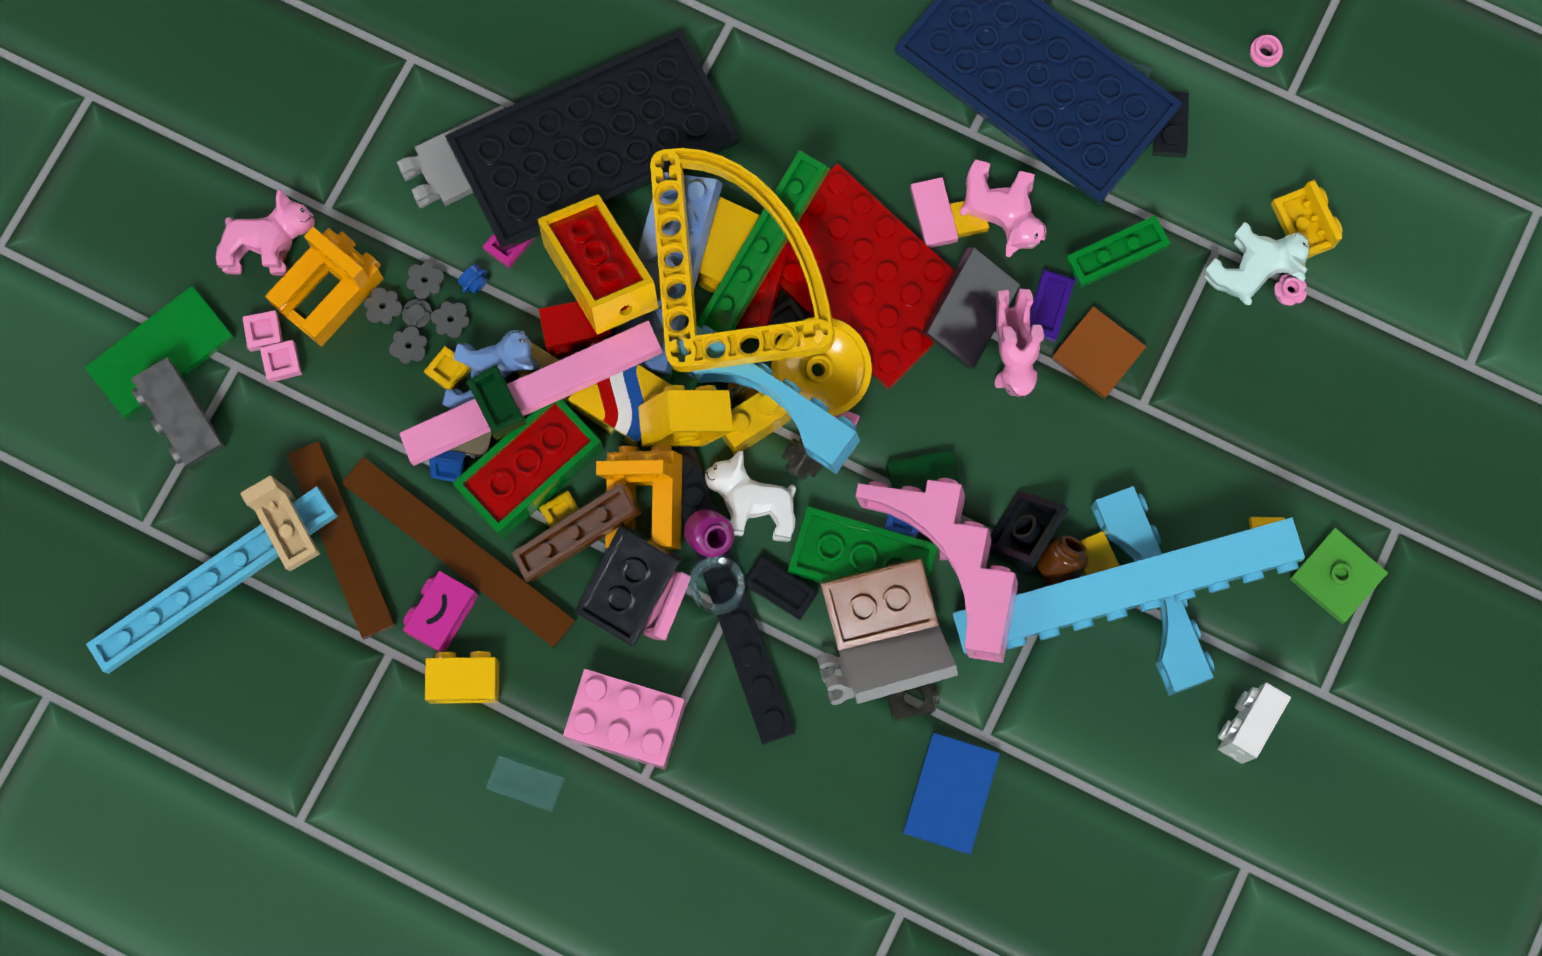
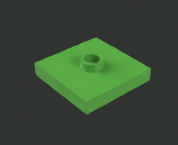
M1334 528L1291 576L1290 580L1338 622L1344 624L1388 572L1337 528Z

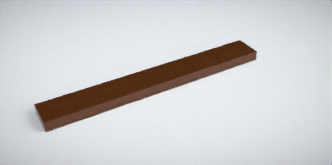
M364 457L342 482L351 492L554 649L575 624L576 621Z

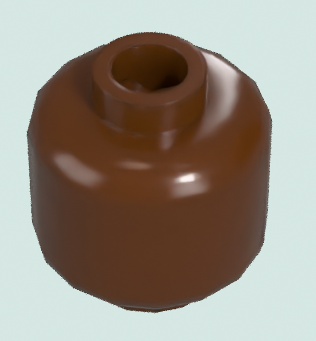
M1068 535L1054 537L1050 540L1037 561V567L1042 574V579L1047 584L1054 585L1079 578L1088 564V556L1085 546L1078 539Z

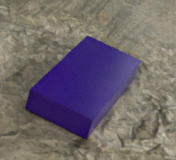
M1045 269L1042 272L1030 310V326L1032 328V325H1041L1044 340L1055 343L1075 279Z

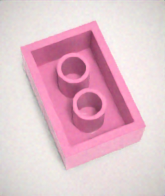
M584 669L563 737L575 743L666 770L686 702L683 698Z

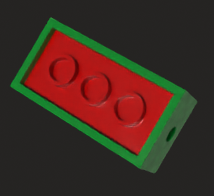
M562 399L532 412L525 418L527 424L508 433L452 483L460 495L502 540L604 451L598 437Z

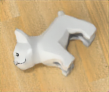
M740 450L730 460L716 462L712 467L707 468L705 471L707 486L713 491L718 492L724 499L731 515L730 523L733 526L734 536H743L748 518L769 514L777 526L773 532V540L789 542L791 540L796 523L793 513V498L796 487L793 484L785 488L751 480L744 467L743 451Z

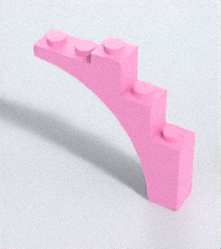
M939 478L938 481L928 480L924 493L919 488L912 486H903L902 489L889 488L887 484L876 481L869 482V485L858 483L856 498L862 508L891 514L895 518L910 524L928 537L950 562L959 578L965 598L967 615L965 650L968 657L1003 663L1018 581L1015 573L1011 572L1009 568L994 565L990 569H986L992 539L988 528H984V525L980 523L966 521L964 525L960 524L965 501L962 485L949 478Z

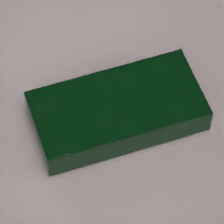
M497 365L466 381L496 440L527 424Z
M953 450L887 462L886 464L891 488L902 489L903 486H912L919 488L923 492L926 491L928 480L938 481L939 478L953 479L960 484Z

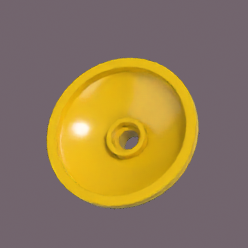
M815 317L807 318L804 320L815 319ZM832 318L835 343L829 351L816 355L771 361V370L774 372L772 374L773 377L781 382L784 379H788L801 389L799 394L808 400L812 397L817 398L829 408L827 411L829 414L838 416L854 407L864 396L871 379L872 363L869 350L862 337L848 324ZM816 330L815 336L808 338H814L815 343H821L822 337L827 335H823L822 330ZM802 331L798 332V335L800 337L801 346H805L803 340L805 338ZM784 333L775 346L780 349L789 348L794 342V337L789 333ZM813 365H819L822 368L821 376H815L812 373Z

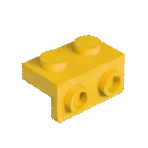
M1315 180L1307 182L1302 189L1274 199L1271 203L1286 236L1299 232L1307 237L1310 242L1308 258L1335 248L1342 239V226L1338 218L1332 216L1327 206V195L1323 188L1318 187Z

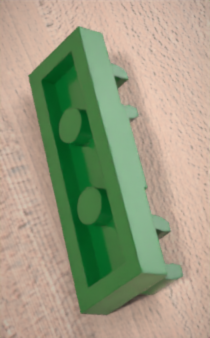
M1155 215L1067 255L1065 260L1079 287L1082 288L1169 248L1171 243Z

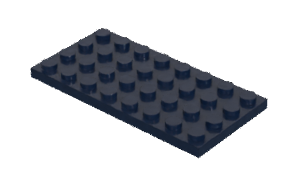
M934 0L894 47V52L1099 205L1102 204L1182 106L1180 100L1042 0Z

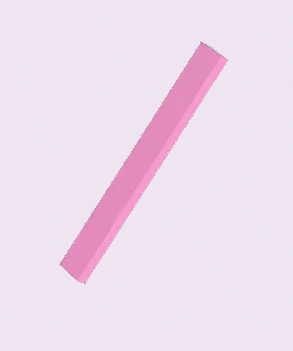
M648 320L507 385L523 416L658 356L663 351ZM473 399L399 434L409 461L415 466L491 430L476 400Z

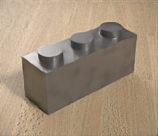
M167 357L131 378L136 388L131 390L142 407L148 405L154 416L149 420L160 436L166 434L172 445L167 447L178 465L183 462L185 466L192 468L225 448V445L177 368Z

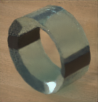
M718 556L709 557L701 561L692 571L689 581L693 600L705 612L715 615L728 613L735 609L743 599L745 591L744 575L739 566L728 558ZM720 567L729 570L735 576L738 587L736 594L731 600L724 604L715 605L701 598L697 585L699 578L705 571Z

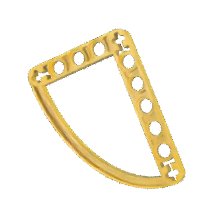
M688 148L663 149L656 152L651 159L650 169L665 353L672 368L678 372H692L816 355L829 351L835 343V334L825 285L813 252L802 230L777 195L757 176L723 156ZM665 161H670L672 164L669 166L671 180H666L662 170ZM683 169L699 170L720 176L746 191L768 211L782 229L801 264L809 287L815 319L697 335ZM665 191H677L678 198L674 203L663 204L660 201ZM677 221L681 224L678 233L672 236L663 233L666 223ZM673 252L683 254L682 263L676 267L666 265L667 256ZM677 283L685 285L686 292L681 298L673 299L668 296V291L672 285ZM684 315L688 317L689 323L684 330L675 331L671 328V322L676 316ZM816 330H822L823 335H827L822 337L821 343H815L814 338L808 337L815 336ZM802 331L805 339L803 340L805 346H801L800 337L798 335V332ZM783 333H789L794 337L793 344L786 349H780L775 346L776 338ZM748 338H755L760 342L758 350L751 354L742 352L741 345L743 341ZM677 340H683L684 347L689 355L685 356V361L683 362L674 357L680 355V344ZM713 343L724 344L726 348L721 357L711 358L707 355V350Z

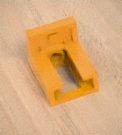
M312 227L304 235L310 248L265 297L275 309L322 347L384 278L378 269L381 266L380 263L369 253L365 252L361 255L354 249L356 246L355 242L341 231L337 235L328 228L321 234ZM330 272L340 282L311 314L304 319L294 310Z
M653 445L651 446V451H639V447L619 446L618 452H607V461H596V475L607 479L606 492L620 483H626L636 501V486H653L652 539L650 540L667 550H681L682 455L673 451L672 446ZM636 517L625 523V525L635 530ZM618 528L605 536V548L609 547Z

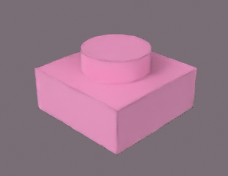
M276 310L243 316L247 348L250 352L258 351L261 347L283 342L279 314Z
M293 340L260 348L266 379L269 383L302 375L296 343Z

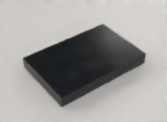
M967 248L921 333L966 368L974 369L997 328V292L1009 290L1010 304L1020 284L977 249Z
M622 524L614 535L574 612L633 647L642 634L682 558Z

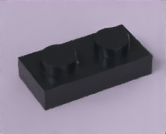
M1167 91L1180 100L1182 106L1153 141L1152 156L1185 158L1188 148L1189 93Z

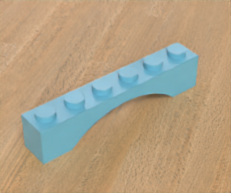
M703 325L701 328L697 326V335L716 333L706 325ZM677 340L680 344V355L674 357L683 362L685 361V356L689 355L684 347L683 340ZM713 343L709 346L707 355L711 358H719L724 354L726 347L722 343ZM762 362L684 372L699 383H736L753 388L769 396L796 423L808 456L837 474L860 442L855 431L857 427L853 422L842 415L838 419L827 412L829 408L815 397L808 400L799 394L801 389L788 379H784L782 382L772 376L774 372Z
M1134 486L1095 500L1091 509L1100 531L1104 532L1109 542L1121 548L1135 562L1162 554L1158 544H1161L1159 532L1155 525L1149 524L1145 515L1148 512L1146 501L1141 493H1136ZM1174 597L1160 601L1162 605L1160 607L1162 636L1160 651L1156 661L1157 669L1169 696L1214 678L1212 671L1215 670L1211 656L1207 651L1203 652L1198 639H1201V633L1197 623L1193 619L1190 620L1185 610V607L1188 606L1187 600L1176 603Z

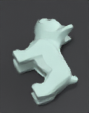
M1244 222L1235 233L1237 239L1234 241V245L1244 254L1239 268H1223L1221 261L1215 258L1205 270L1206 275L1204 276L1208 283L1216 290L1238 297L1244 304L1250 305L1252 303L1251 297L1275 273H1288L1301 282L1306 279L1304 273L1308 269L1305 263L1309 255L1310 242L1307 237L1299 232L1278 240L1267 236H1258L1253 234L1249 224Z

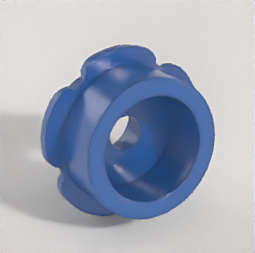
M476 263L470 266L457 281L463 287L462 292L467 293L471 291L473 294L479 292L488 282L485 277L487 269H481Z

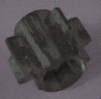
M801 438L799 441L793 439L781 456L783 459L788 460L785 465L788 473L799 479H806L809 475L814 478L823 467L819 462L808 456Z

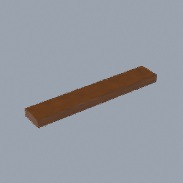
M317 441L287 454L303 495L317 486L338 515L334 520L320 528L318 532L362 639H368L395 627L392 615L321 443Z

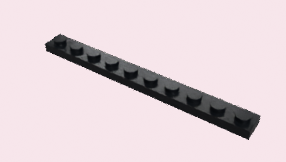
M672 446L673 451L682 455L681 515L684 524H686L689 517L695 512L702 509L716 511L694 446ZM730 549L718 557H705L694 550L762 746L794 735L795 731ZM724 558L734 562L731 572L722 568L721 564Z

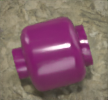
M702 509L695 512L685 524L684 535L686 542L693 550L705 557L723 555L730 549L734 541V530L730 521L712 509Z

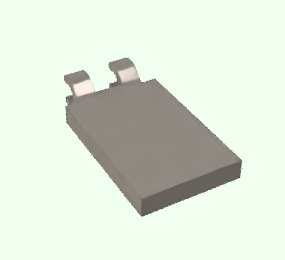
M503 105L415 146L418 156L406 157L397 162L405 181L422 173L428 183L419 185L411 190L419 208L428 206L440 198L444 206H447L473 193L446 141L445 135L505 109Z
M939 626L839 650L840 657L828 653L817 657L819 667L823 669L820 670L822 680L826 684L828 691H830L828 692V697L831 705L840 704L854 697L857 704L958 676L956 663Z

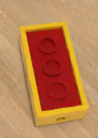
M599 194L538 219L545 249L597 335L659 308L653 279Z

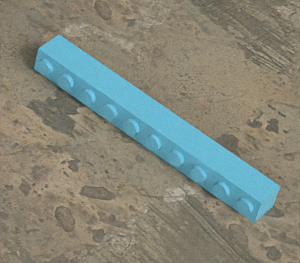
M1293 517L1016 595L1006 648L1009 650L1027 645L1026 638L1039 635L1040 640L1061 635L1059 629L1073 626L1074 631L1094 626V619L1104 616L1107 617L1108 622L1127 617L1126 610L1140 607L1141 612L1162 607L1160 601L1174 597L1176 603L1196 597L1194 591L1208 588L1209 593L1230 588L1229 581L1240 578L1243 579L1244 584L1263 579V572L1277 569L1278 574L1296 570L1299 568L1297 562L1303 561L1305 556ZM965 609L953 613L963 652L965 655H968L965 650L967 629Z

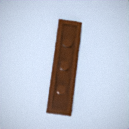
M620 483L512 552V555L525 581L532 583L613 532L620 525L640 515L641 511L628 485Z

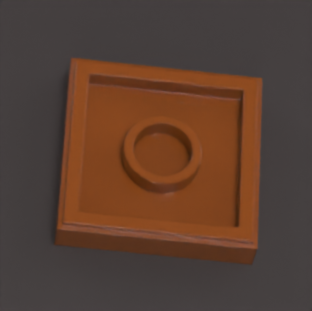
M1093 306L1053 355L1052 360L1105 400L1145 350L1146 346Z

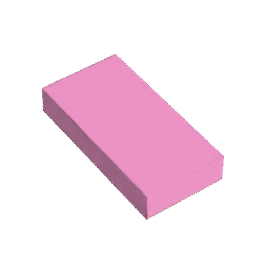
M943 177L911 184L910 191L924 243L929 248L958 242V235Z
M675 572L646 624L643 635L654 640H666L691 576L683 572Z

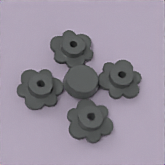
M425 262L422 266L415 264L408 269L409 279L406 281V286L409 290H414V295L418 299L409 301L403 308L401 303L397 301L398 295L396 292H386L381 287L375 288L371 292V298H367L364 301V306L367 309L366 317L371 323L381 321L383 324H390L393 317H397L402 313L404 322L410 326L403 332H395L393 335L394 342L389 346L390 354L395 358H399L402 364H409L412 360L419 362L425 358L426 352L424 347L427 345V339L424 336H420L417 328L425 327L430 320L436 325V332L439 335L447 334L453 339L460 337L463 331L462 328L468 327L470 323L468 317H466L467 308L462 303L452 305L446 301L441 304V309H436L432 312L430 305L422 300L426 299L430 293L438 294L440 291L439 284L444 280L442 270L434 268L430 262Z

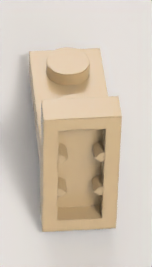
M270 475L240 493L246 505L255 510L284 567L288 571H292L320 555L293 504L296 499L291 490Z

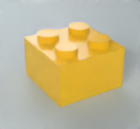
M683 385L667 386L664 388V392L651 395L650 400L638 406L642 447H651L653 445L705 446L733 431L729 390H716V386L713 385L700 386L695 388V390H685Z

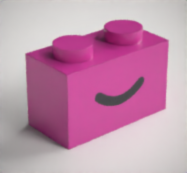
M439 571L435 577H429L421 591V594L424 596L418 606L413 605L407 612L403 620V624L406 625L403 631L437 652H446L479 596L474 590Z

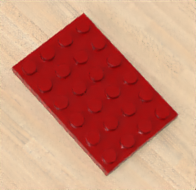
M837 163L826 175L798 225L815 257L825 285L832 318L848 324L862 337L871 357V375L889 391L935 345L921 331L955 271ZM790 246L779 289L788 297H792L796 304L810 318L815 317L803 269L792 246Z

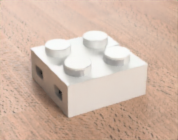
M1267 682L1259 688L1252 687L1249 692L1244 691L1235 706V709L1239 711L1232 722L1228 720L1219 733L1218 739L1222 740L1218 750L1241 764L1256 759L1291 697Z

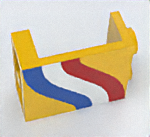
M636 365L569 395L570 397L566 404L570 408L573 405L579 407L624 435L623 441L636 446L641 438L638 406L650 400L651 395L664 392L665 387L672 385L642 366Z

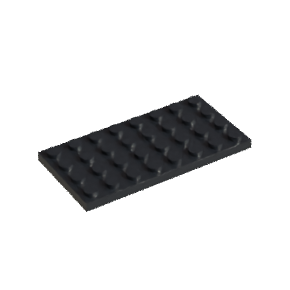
M682 29L445 135L446 141L502 252L541 235L538 219L597 194H599L606 205L652 184L650 163L653 155L660 150L688 148L717 154L740 143L737 131ZM670 161L664 162L663 172L669 173V166L672 165Z

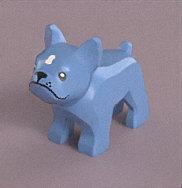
M522 330L508 331L497 344L475 350L470 344L459 343L454 355V360L471 368V378L495 365L500 369L505 381H507L511 374L517 371L540 370V364L532 356V342ZM446 389L443 405L454 409L475 398L471 390L462 393L459 389Z

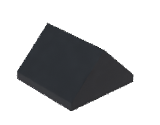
M1018 490L990 535L992 540L989 551L1029 575L1069 508L1066 505Z

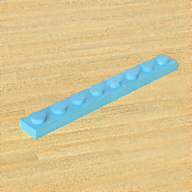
M317 486L293 502L310 535L338 517ZM261 524L88 642L86 645L102 671L109 674L277 559L279 555L263 525Z

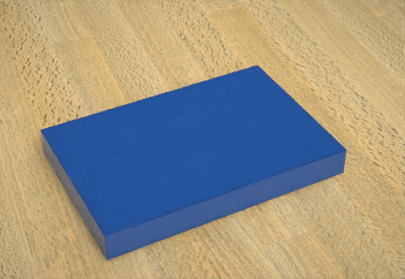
M932 733L903 834L970 855L1000 753Z

